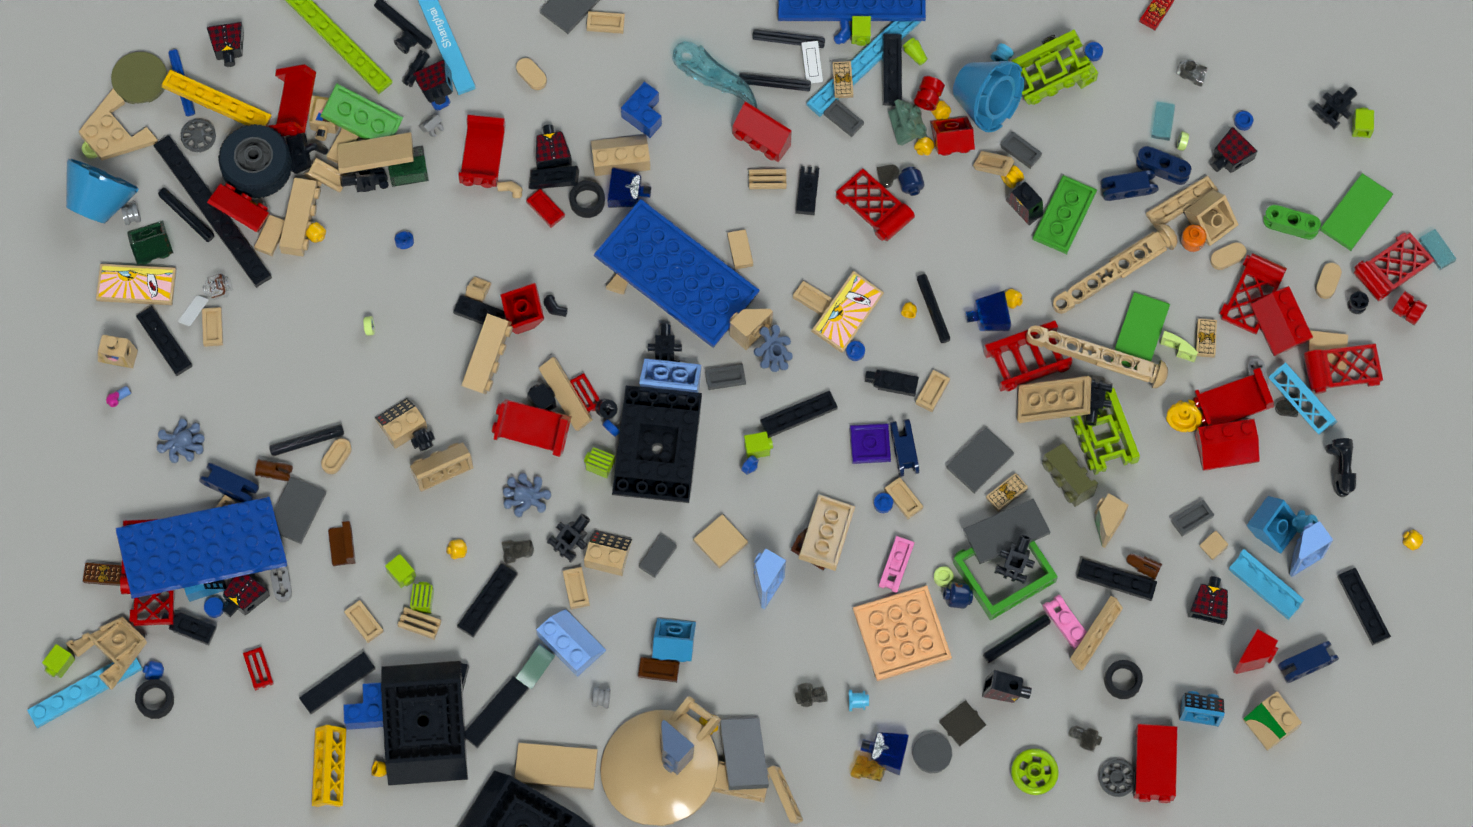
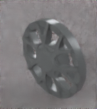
M195 119L189 121L181 130V141L185 148L192 152L206 151L215 143V129L206 120ZM198 123H202L203 127L197 128ZM191 125L195 127L192 131L188 128ZM210 127L212 131L205 133L204 130ZM189 133L191 137L184 138V134ZM206 136L212 138L211 142L205 140ZM191 140L194 142L192 147L188 145ZM203 142L204 147L198 148V144Z
M1112 760L1102 767L1099 774V783L1107 794L1114 797H1123L1134 789L1136 773L1129 763L1123 760ZM1114 764H1120V770H1115ZM1107 767L1112 771L1111 775L1104 772ZM1126 768H1129L1131 771L1128 775H1125L1123 772ZM1109 778L1110 783L1104 784L1102 779ZM1126 779H1132L1133 784H1126ZM1111 785L1116 787L1115 793L1109 790ZM1124 785L1127 791L1121 793L1119 787Z

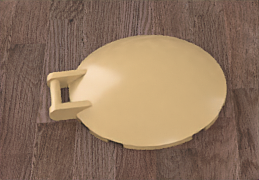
M688 696L676 711L653 710L631 718L619 727L610 738L601 761L602 785L607 798L615 809L631 821L642 825L657 826L674 824V822L683 818L686 819L698 811L710 797L717 781L718 754L710 734L718 726L721 718L717 715L713 716L695 703V699ZM689 709H692L708 721L705 727L687 714ZM663 720L694 744L693 759L678 775L674 772H668L662 763L660 734L661 722Z

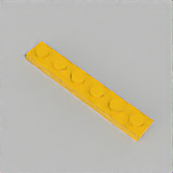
M172 70L168 72L162 83V88L244 125L257 124L267 126L271 120V114Z

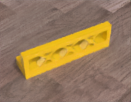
M331 725L315 728L312 806H343L346 728ZM333 732L339 733L338 743L333 739ZM334 750L338 754V761L336 763L332 758ZM333 770L338 775L336 782H334L331 778V772ZM332 789L337 794L336 801L330 800V791Z

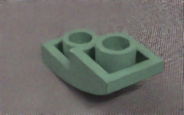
M539 644L517 674L516 679L532 689L555 655Z

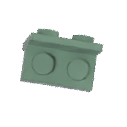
M897 99L895 101L896 107L888 111L898 145L903 146L915 138L927 137V129L923 124L920 108Z

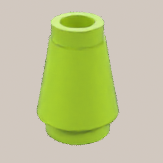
M914 37L902 46L904 52L918 63L919 66L928 60L919 40H916Z

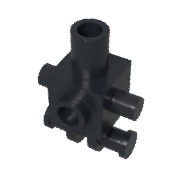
M1349 87L1344 93L1338 90L1334 95H1330L1327 92L1323 96L1326 100L1324 108L1317 103L1312 110L1318 114L1320 119H1325V124L1329 123L1335 130L1340 125L1338 120L1342 116L1346 119L1352 116V113L1348 110L1352 104L1351 100L1357 96V92L1352 87Z
M383 167L354 171L353 174L340 176L341 186L355 185L357 193L376 190V185H379L381 189H386L389 186L387 182L388 177Z
M660 324V335H655V344L648 343V351H655V360L680 362V359L674 360L675 352H682V344H675V335H671V324Z
M1095 379L1091 380L1090 414L1086 415V425L1096 426L1097 417L1102 414L1103 407L1111 408L1112 401L1105 400L1106 391L1112 392V383H1103L1102 380L1098 383L1095 382Z
M581 513L575 522L572 521L566 525L560 522L556 528L561 532L556 539L552 535L548 539L547 544L553 546L555 552L559 551L561 557H566L570 563L573 562L577 555L573 554L571 550L577 547L583 550L587 546L583 539L588 534L584 531V528L590 522L589 517Z
M1021 534L1017 544H1011L1009 551L1001 549L999 556L1005 558L1004 567L997 564L994 573L1003 575L1005 579L1010 577L1013 582L1016 580L1024 584L1027 579V575H1022L1025 566L1033 568L1035 561L1029 559L1030 550H1028L1031 538Z

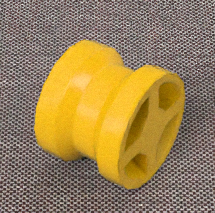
M1012 165L1007 176H1001V178L1009 188L1013 189L1016 187V183L1024 180V175L1018 167Z

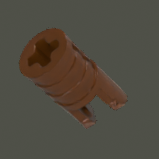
M258 459L255 476L288 482L290 479L289 473L292 472L293 466Z
M1133 553L1126 558L1129 565L1138 569L1137 572H1141L1153 579H1156L1162 563H1158L1146 556L1143 558Z

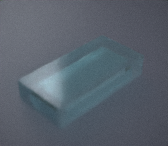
M1156 103L1151 138L1170 141L1175 104Z
M1436 229L1419 238L1418 241L1435 260L1434 263L1439 270L1456 261L1457 258Z

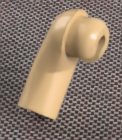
M497 182L498 191H510L513 193V198L522 197L523 189L515 182Z

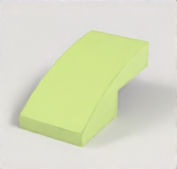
M1164 331L1160 344L1177 349L1176 357L1195 362L1198 352L1182 338Z

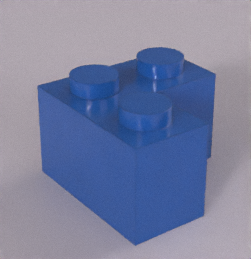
M643 82L621 107V117L649 138L662 126V116L653 110L659 102V92L646 82Z
M381 683L363 684V703L344 705V724L347 730L383 727Z

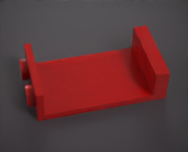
M305 64L276 69L275 76L284 82L277 123L266 127L273 128L281 136H295L299 133H305L316 71Z
M468 115V129L462 169L459 172V182L465 186L497 187L506 128L505 118Z
M1261 368L1254 369L1253 375L1203 393L1195 390V397L1193 398L1195 406L1200 408L1202 412L1201 422L1203 426L1234 422L1274 407V401Z
M507 399L498 404L496 415L499 416L492 428L494 440H498L500 437L551 450L553 451L552 455L558 457L564 453L572 416Z
M1138 724L1135 729L1137 756L1134 798L1139 799L1140 802L1159 800V803H1170L1176 797L1178 730L1176 726Z

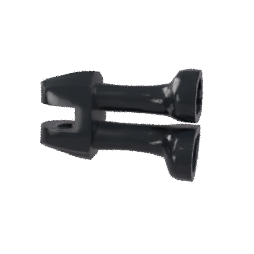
M1339 438L1332 440V444L1326 445L1325 448L1326 453L1337 458V475L1334 477L1336 494L1339 497H1346L1356 489V473H1352L1351 469L1353 440Z

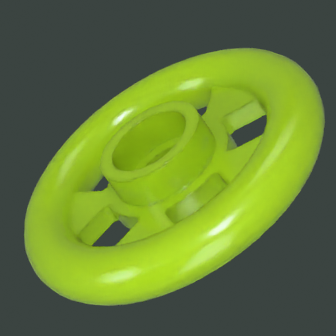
M1028 749L1018 754L1014 759L1011 767V776L1015 785L1024 793L1041 795L1047 793L1055 786L1059 770L1055 759L1048 752L1041 749ZM1033 756L1042 758L1041 763L1032 762ZM1023 761L1028 764L1025 771L1019 768ZM1050 766L1051 774L1045 775L1044 767ZM1031 770H1037L1038 775H1032ZM1026 776L1031 782L1026 785L1021 778ZM1043 779L1045 784L1038 787L1036 782Z

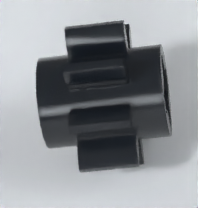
M423 428L412 434L414 438L411 439V443L414 449L419 447L421 452L434 446L432 441L435 440L432 431L427 432L426 428Z

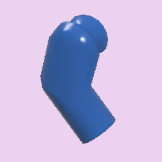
M848 20L840 21L841 31L838 35L834 36V41L838 45L846 43L851 38L852 33Z

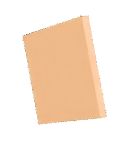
M927 585L853 607L876 681L952 659Z

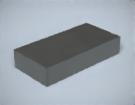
M837 99L824 111V115L851 137L864 125L863 120Z
M1014 132L1001 144L1003 150L1029 169L1042 156V152Z
M743 364L705 370L708 390L746 385Z
M1203 499L1174 517L1171 522L1183 537L1213 518L1214 513Z
M661 535L642 560L639 568L656 578L677 549V545Z

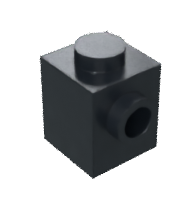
M544 383L534 385L529 389L527 393L528 400L534 407L549 411L557 407L553 390L550 387L547 388Z

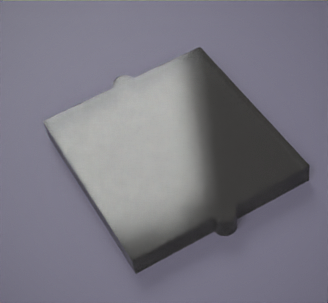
M966 700L939 721L948 732L947 735L951 736L959 747L986 726L979 717L978 711H974Z

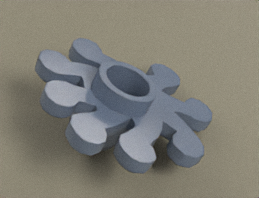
M778 325L771 327L773 332L771 336L767 327L760 328L759 333L764 336L765 342L759 348L754 349L755 356H762L763 361L760 362V367L765 369L770 365L772 372L779 371V368L787 370L789 365L784 360H791L793 355L783 345H790V338L787 336L778 338L780 333Z
M180 419L178 421L179 425L173 434H167L165 430L158 432V437L161 440H168V442L164 445L158 444L157 451L165 453L170 449L169 459L172 463L179 461V457L175 454L176 452L185 456L186 460L191 462L194 460V454L186 450L195 451L199 455L204 451L202 445L194 444L196 442L203 443L205 441L204 436L196 434L192 437L193 433L200 431L198 423H193L191 428L185 429L187 421Z
M521 473L518 476L519 482L523 485L517 483L514 477L508 478V486L515 489L504 488L503 495L508 498L514 496V499H506L503 503L504 508L510 509L512 506L523 504L514 510L515 516L519 518L522 517L523 512L528 510L531 505L537 507L539 513L545 512L546 505L538 500L541 498L549 500L551 492L549 490L539 492L543 482L541 477L537 476L534 478V487L527 480L525 473Z

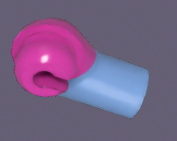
M125 386L109 394L106 397V403L110 407H116L119 401L130 395L131 392Z

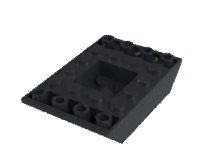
M626 385L612 495L682 503L690 502L702 393ZM654 446H661L663 451L660 454H655L652 449Z
M461 661L382 666L381 694L388 786L468 780ZM421 716L429 718V724L425 727L418 725V719Z
M495 770L459 826L520 827L526 825L527 827H592L576 813L514 777Z

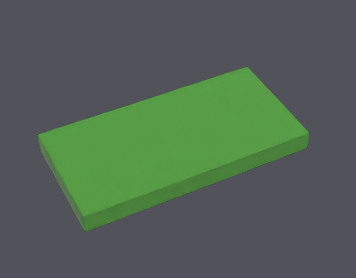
M337 83L320 117L365 140L395 135L403 117Z
M1362 173L1323 224L1320 231L1352 251L1392 198L1393 193Z
M1063 175L1032 240L1067 255L1097 193V189Z
M1134 292L1115 350L1151 361L1170 304ZM1121 362L1122 365L1131 367V364L1129 362Z

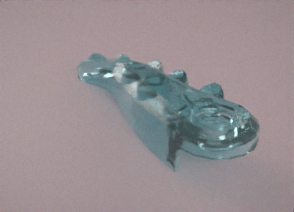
M682 42L675 47L672 55L673 62L686 76L694 78L706 87L711 86L721 90L722 93L736 95L757 108V101L749 85L738 75L719 64L702 45L699 47L692 42ZM689 53L692 59L685 61L682 58V54Z

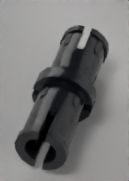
M419 51L414 62L409 65V70L402 80L403 84L406 86L409 84V87H413L416 80L412 73L423 69L425 63L430 58L427 52Z

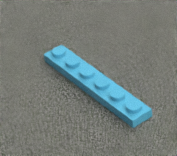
M135 658L118 683L143 670L137 658ZM114 663L108 664L28 709L27 711L37 729L109 689L101 681L99 675Z

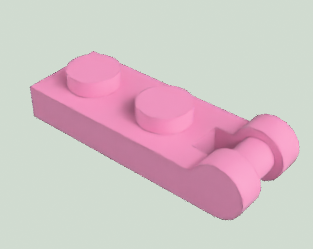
M896 536L879 584L880 588L884 589L886 587L892 589V592L898 593L915 542ZM889 575L896 577L895 582L888 580Z
M1058 594L1053 598V601L1050 603L1046 602L1042 606L1075 650L1087 632L1065 604L1061 595ZM1058 606L1061 611L1056 614L1054 608Z

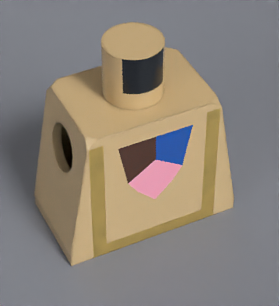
M312 95L309 109L310 128L316 131L315 138L317 140L325 141L328 133L336 134L338 132L339 126L320 117L329 98Z
M102 335L98 348V362L134 368L138 350L128 339Z

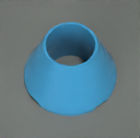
M1012 61L971 62L959 71L953 85V95L979 129L985 132L997 131L1003 127L1001 124L1006 118L1010 119L1013 116L1024 89V78L1021 77L1020 72L1022 68Z
M68 158L66 207L86 218L105 224L139 190L135 185L119 177H114L104 170L75 159L70 160Z

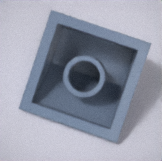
M663 720L661 722L660 734L662 763L668 772H674L678 775L693 759L694 744Z

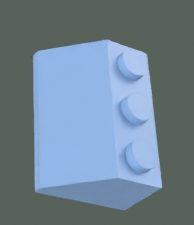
M644 358L640 386L698 393L701 365Z
M1320 521L1315 524L1311 522L1303 528L1304 531L1300 534L1301 537L1297 540L1290 568L1291 577L1324 558L1333 542L1332 537Z
M765 549L763 553H759L754 561L756 563L754 566L755 585L761 608L763 609L767 607L784 580L786 560L768 549Z
M566 609L551 616L536 629L537 636L577 677L606 652V649Z

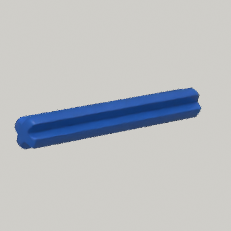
M170 50L168 54L173 71L185 76L178 50ZM180 96L185 115L187 117L193 116L195 110L192 101Z

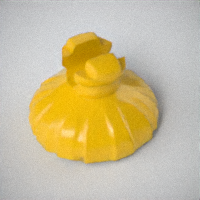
M1188 399V402L1180 400L1168 409L1166 420L1170 427L1176 431L1193 432L1201 425L1202 415L1193 400Z

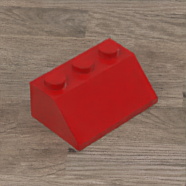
M746 101L744 102L732 126V134L737 140L748 143L753 150H759L764 153L765 157L769 160H775L779 163L791 147L792 130Z
M228 183L225 185L220 184L207 203L259 233L270 215L267 212L268 208L261 203L255 205L250 202L252 198L244 193L241 196L235 193L236 188Z
M1289 286L1250 304L1273 356L1307 343L1313 338Z
M1255 419L1197 428L1195 439L1203 471L1260 461L1259 437Z

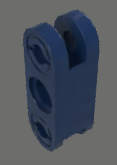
M1149 146L1142 147L1138 152L1136 164L1139 169L1143 171L1152 170L1155 172V176L1178 185H1183L1189 180L1192 168L1187 161ZM1160 164H1166L1168 167L1164 168Z
M1148 170L1103 178L1100 181L1101 188L1108 189L1103 192L1104 200L1114 201L1156 193L1159 190L1158 185L1150 184L1149 180L1155 178V172Z
M909 419L903 420L905 435L899 436L897 422H890L891 437L900 477L904 476V469L913 468L914 473L919 474V463Z
M208 463L206 466L211 471L209 477L201 476L199 479L203 485L239 502L253 500L252 497L242 492L241 489L251 493H257L259 490V486L252 481L212 463Z
M1323 642L1279 663L1278 668L1280 671L1293 666L1297 669L1284 677L1286 683H1291L1336 662L1339 659L1338 655L1329 656L1326 650L1332 645L1331 642Z

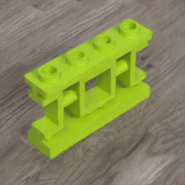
M1075 29L1011 60L1022 68V71H1020L1021 76H1025L1030 87L1022 92L1028 105L1038 104L1043 98L1054 96L1059 90L1070 88L1075 85V82L1081 79H1089L1095 73L1089 59L1080 63L1075 50L1083 45ZM1069 47L1072 55L1062 59L1059 51ZM1058 59L1063 72L1047 79L1042 66ZM1076 62L1079 70L1069 74L1066 66ZM1035 64L1039 72L1029 76L1025 68ZM1042 78L1045 87L1036 91L1033 82Z
M1114 387L1111 393L1106 391L1105 400L1112 401L1111 408H1109L1111 414L1103 417L1098 415L1096 424L1098 426L1108 423L1113 437L1097 441L1092 429L1095 426L1085 424L1084 427L1081 416L1070 417L1075 422L1074 430L1076 435L1081 438L1080 446L1082 452L1087 454L1088 468L1090 471L1093 470L1094 475L1099 474L1101 471H1106V461L1121 457L1125 466L1128 463L1131 465L1138 463L1140 458ZM1121 438L1125 449L1114 452L1111 444L1118 443ZM1104 447L1106 454L1099 456L1097 461L1094 450Z

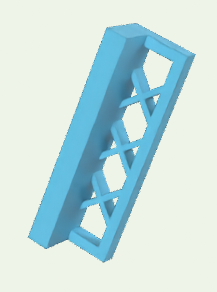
M1284 363L1268 377L1318 435L1330 425L1332 427L1337 423L1334 416L1287 363ZM1283 371L1288 377L1287 384H1279L1274 378ZM1289 387L1298 388L1300 390V398H1291L1289 396ZM1302 401L1310 402L1313 405L1312 413L1302 411ZM1307 415H1312V421ZM1323 416L1327 423L1318 429L1314 424V417Z
M1245 549L1228 569L1288 620L1304 602L1300 595Z

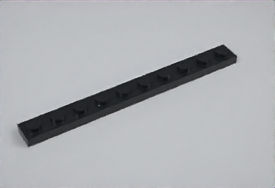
M168 135L153 145L155 150L254 286L257 288L272 278L271 274L228 215L207 203L212 193L171 137Z

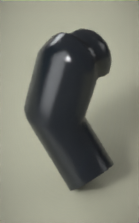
M547 295L543 303L548 313L566 317L568 308L558 306L554 300L555 297Z

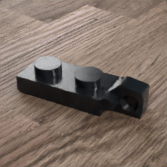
M886 370L866 371L865 382L873 383V387L878 388V390L913 397L916 395L918 376Z
M164 613L161 619H169V614ZM175 613L174 624L169 625L168 629L176 634L209 646L217 627L186 614Z

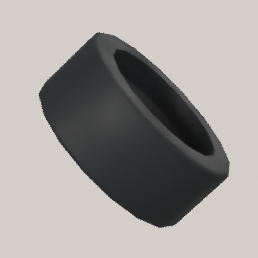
M584 180L578 182V185L573 186L570 191L569 201L571 209L582 218L597 216L605 206V194L602 187L593 181ZM590 190L597 194L598 202L594 207L583 208L576 202L577 195L582 191Z
M1119 660L1112 663L1104 677L1107 691L1118 699L1134 697L1139 692L1143 682V674L1140 668L1129 660ZM1127 669L1133 673L1135 684L1131 689L1122 691L1114 686L1112 676L1116 670Z
M150 679L138 687L135 693V703L145 717L159 719L166 716L172 710L174 695L171 688L165 682L158 679ZM153 688L163 690L166 695L165 704L157 710L147 709L143 703L144 694Z

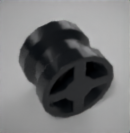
M404 31L400 38L394 40V44L401 52L407 54L410 48L417 44V41L409 32Z
M1361 291L1353 293L1348 301L1349 311L1353 314L1363 313L1369 303L1368 296Z
M605 398L597 401L595 411L600 417L610 419L617 414L618 408L614 401Z

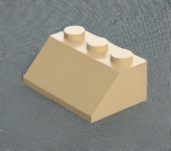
M646 135L591 141L595 176L650 170L649 148Z
M462 442L460 444L454 443L442 452L436 451L424 460L418 459L414 461L413 465H410V469L422 492L473 469V463L468 449Z

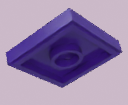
M889 424L850 425L852 464L891 462Z

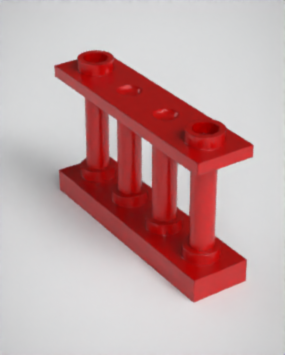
M1055 320L1040 325V327L1047 328L1048 331L1057 332L1058 329ZM1028 330L986 344L983 351L986 358L992 357L995 359L1004 381L1000 382L999 386L1000 392L1004 390L1012 391L1018 385L1058 371L1060 373L1070 369L1073 359L1072 357L1064 359L1062 354L1052 351L1057 362L1046 366L1039 347L1027 341L1026 334ZM1037 332L1030 333L1033 338H1040ZM1049 338L1051 344H1057L1055 338ZM1026 344L1030 346L1039 367L1030 372L1019 350L1020 346ZM1010 351L1013 353L1021 375L1013 378L1010 377L1001 356L1003 352Z

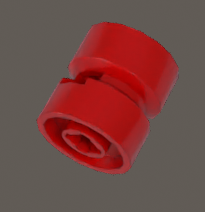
M924 76L919 85L920 91H917L914 98L915 105L927 111L936 110L939 97L942 95L945 87L944 83L935 77Z
M1404 291L1392 312L1400 317L1405 316V320L1415 326L1428 305L1420 300L1415 301L1414 296Z

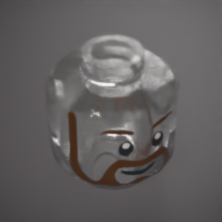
M222 273L206 278L203 291L205 296H209L212 300L222 299L230 295L232 283L228 276Z

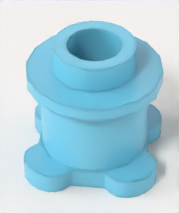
M1299 510L1296 518L1292 520V525L1297 528L1298 533H1302L1306 525L1311 522L1315 524L1318 522V519L1315 515H1305V511Z
M849 690V711H852V708H863L865 710V706H869V694H865V691L863 693H852V690Z

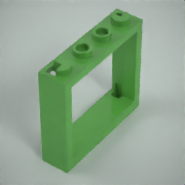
M1035 541L1031 542L1028 548L1046 575L993 606L964 563L965 560L975 555L972 548L966 551L962 549L955 554L954 566L965 583L973 590V595L990 621L1056 583L1058 576Z

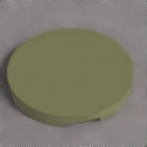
M133 52L122 57L116 63L112 70L111 82L116 93L125 102L130 104L150 103L164 92L165 89L162 88V83L167 76V71L163 62L157 56L148 52Z

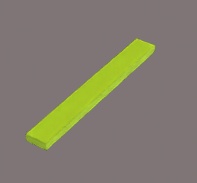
M285 0L378 94L393 83L312 0Z

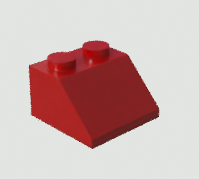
M967 116L931 121L934 145L938 155L948 156L954 152L968 153L970 150H975L974 130Z
M536 283L500 294L507 321L512 322L513 333L520 334L535 329L544 320Z
M1257 629L1234 673L1240 674L1263 668L1266 662L1270 664L1279 649L1276 647L1279 640Z

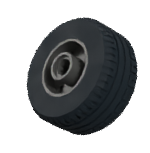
M257 124L246 125L234 130L223 141L224 143L220 147L218 156L219 167L225 182L236 188L234 192L240 196L244 193L254 199L265 198L278 192L289 180L292 172L289 147L283 136L273 128Z

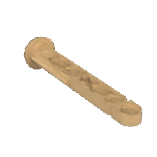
M1165 224L1157 225L1156 233L1153 231L1111 258L1108 264L1070 287L1068 292L1064 291L1056 296L1053 301V309L1059 314L1066 313L1074 308L1075 304H1080L1120 277L1122 279L1167 251L1166 248L1174 250L1177 246V236L1174 230ZM1142 250L1145 256L1138 259L1135 257L1134 252ZM1121 260H1126L1129 263V267L1123 269L1119 267L1118 263ZM1105 271L1108 273L1112 272L1111 278L1106 276L1101 282L1100 278L1105 275ZM1095 280L1098 283V287L1091 289L1088 287L1087 282ZM1080 290L1082 297L1076 299L1072 296V292ZM1064 300L1067 306L1060 309L1057 307L1056 302Z
M1036 325L1031 326L1026 334L1027 341L1032 345L1041 348L1044 346L1048 350L1152 383L1151 388H1159L1166 382L1168 377V367L1162 360H1160L1159 364H1155L1154 362L1056 331H1048L1047 328ZM1037 332L1040 338L1035 339L1030 333ZM1049 338L1057 339L1058 344H1051ZM1067 344H1074L1076 350L1068 349ZM1109 355L1112 357L1113 361L1107 362L1104 360L1103 356ZM1127 361L1131 364V367L1125 368L1121 362Z

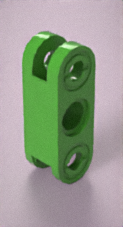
M1278 205L1269 206L1263 217V223L1267 228L1309 240L1317 236L1321 227L1318 217ZM1288 220H1293L1296 224H1290Z

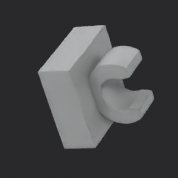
M438 114L432 115L419 126L423 132H429L431 137L437 136L434 133L435 127L440 131L444 130L443 126L439 124L442 119Z

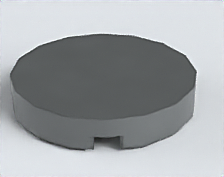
M926 734L915 743L913 760L922 771L939 773L950 764L952 747L943 736Z

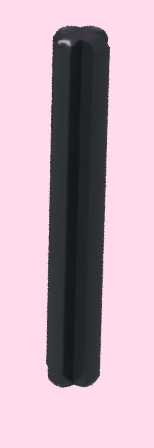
M376 1L374 7L402 31L409 32L424 49L431 47L433 43L431 39L385 1Z
M759 29L753 30V40L802 46L803 42L818 41L819 48H824L825 38Z
M739 73L738 77L739 84L810 91L811 89L810 80Z
M162 188L158 192L159 197L206 242H210L214 238V233L166 188Z
M926 274L917 276V281L941 343H947L950 341V335Z
M339 424L270 445L269 450L272 456H276L344 435L342 425Z
M1046 614L1042 615L983 654L987 663L992 662L1051 623L1050 618Z

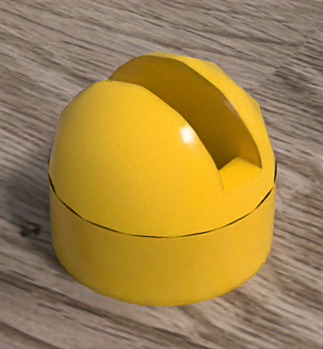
M912 302L905 303L901 311L902 316L909 319L916 317V305L912 304Z
M376 760L372 766V776H385L387 774L386 764Z

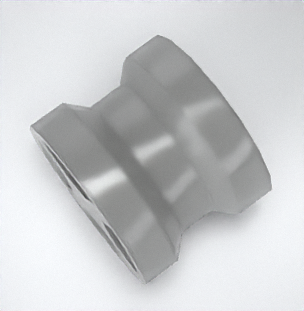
M132 204L128 208H121L125 225H130L134 221L137 223L141 222L136 204Z
M595 687L592 707L599 705L609 708L611 689L600 690L599 687Z

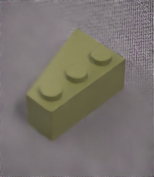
M1063 443L1046 453L1042 464L1044 469L1053 475L1056 486L1058 488L1061 487L1065 492L1066 500L1076 507L1094 496L1098 482L1095 479L1091 481L1087 477L1088 471L1085 467L1080 468L1076 462L1077 458Z

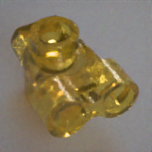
M859 754L851 771V777L857 779L862 777L881 782L886 769L876 761H869L868 757Z

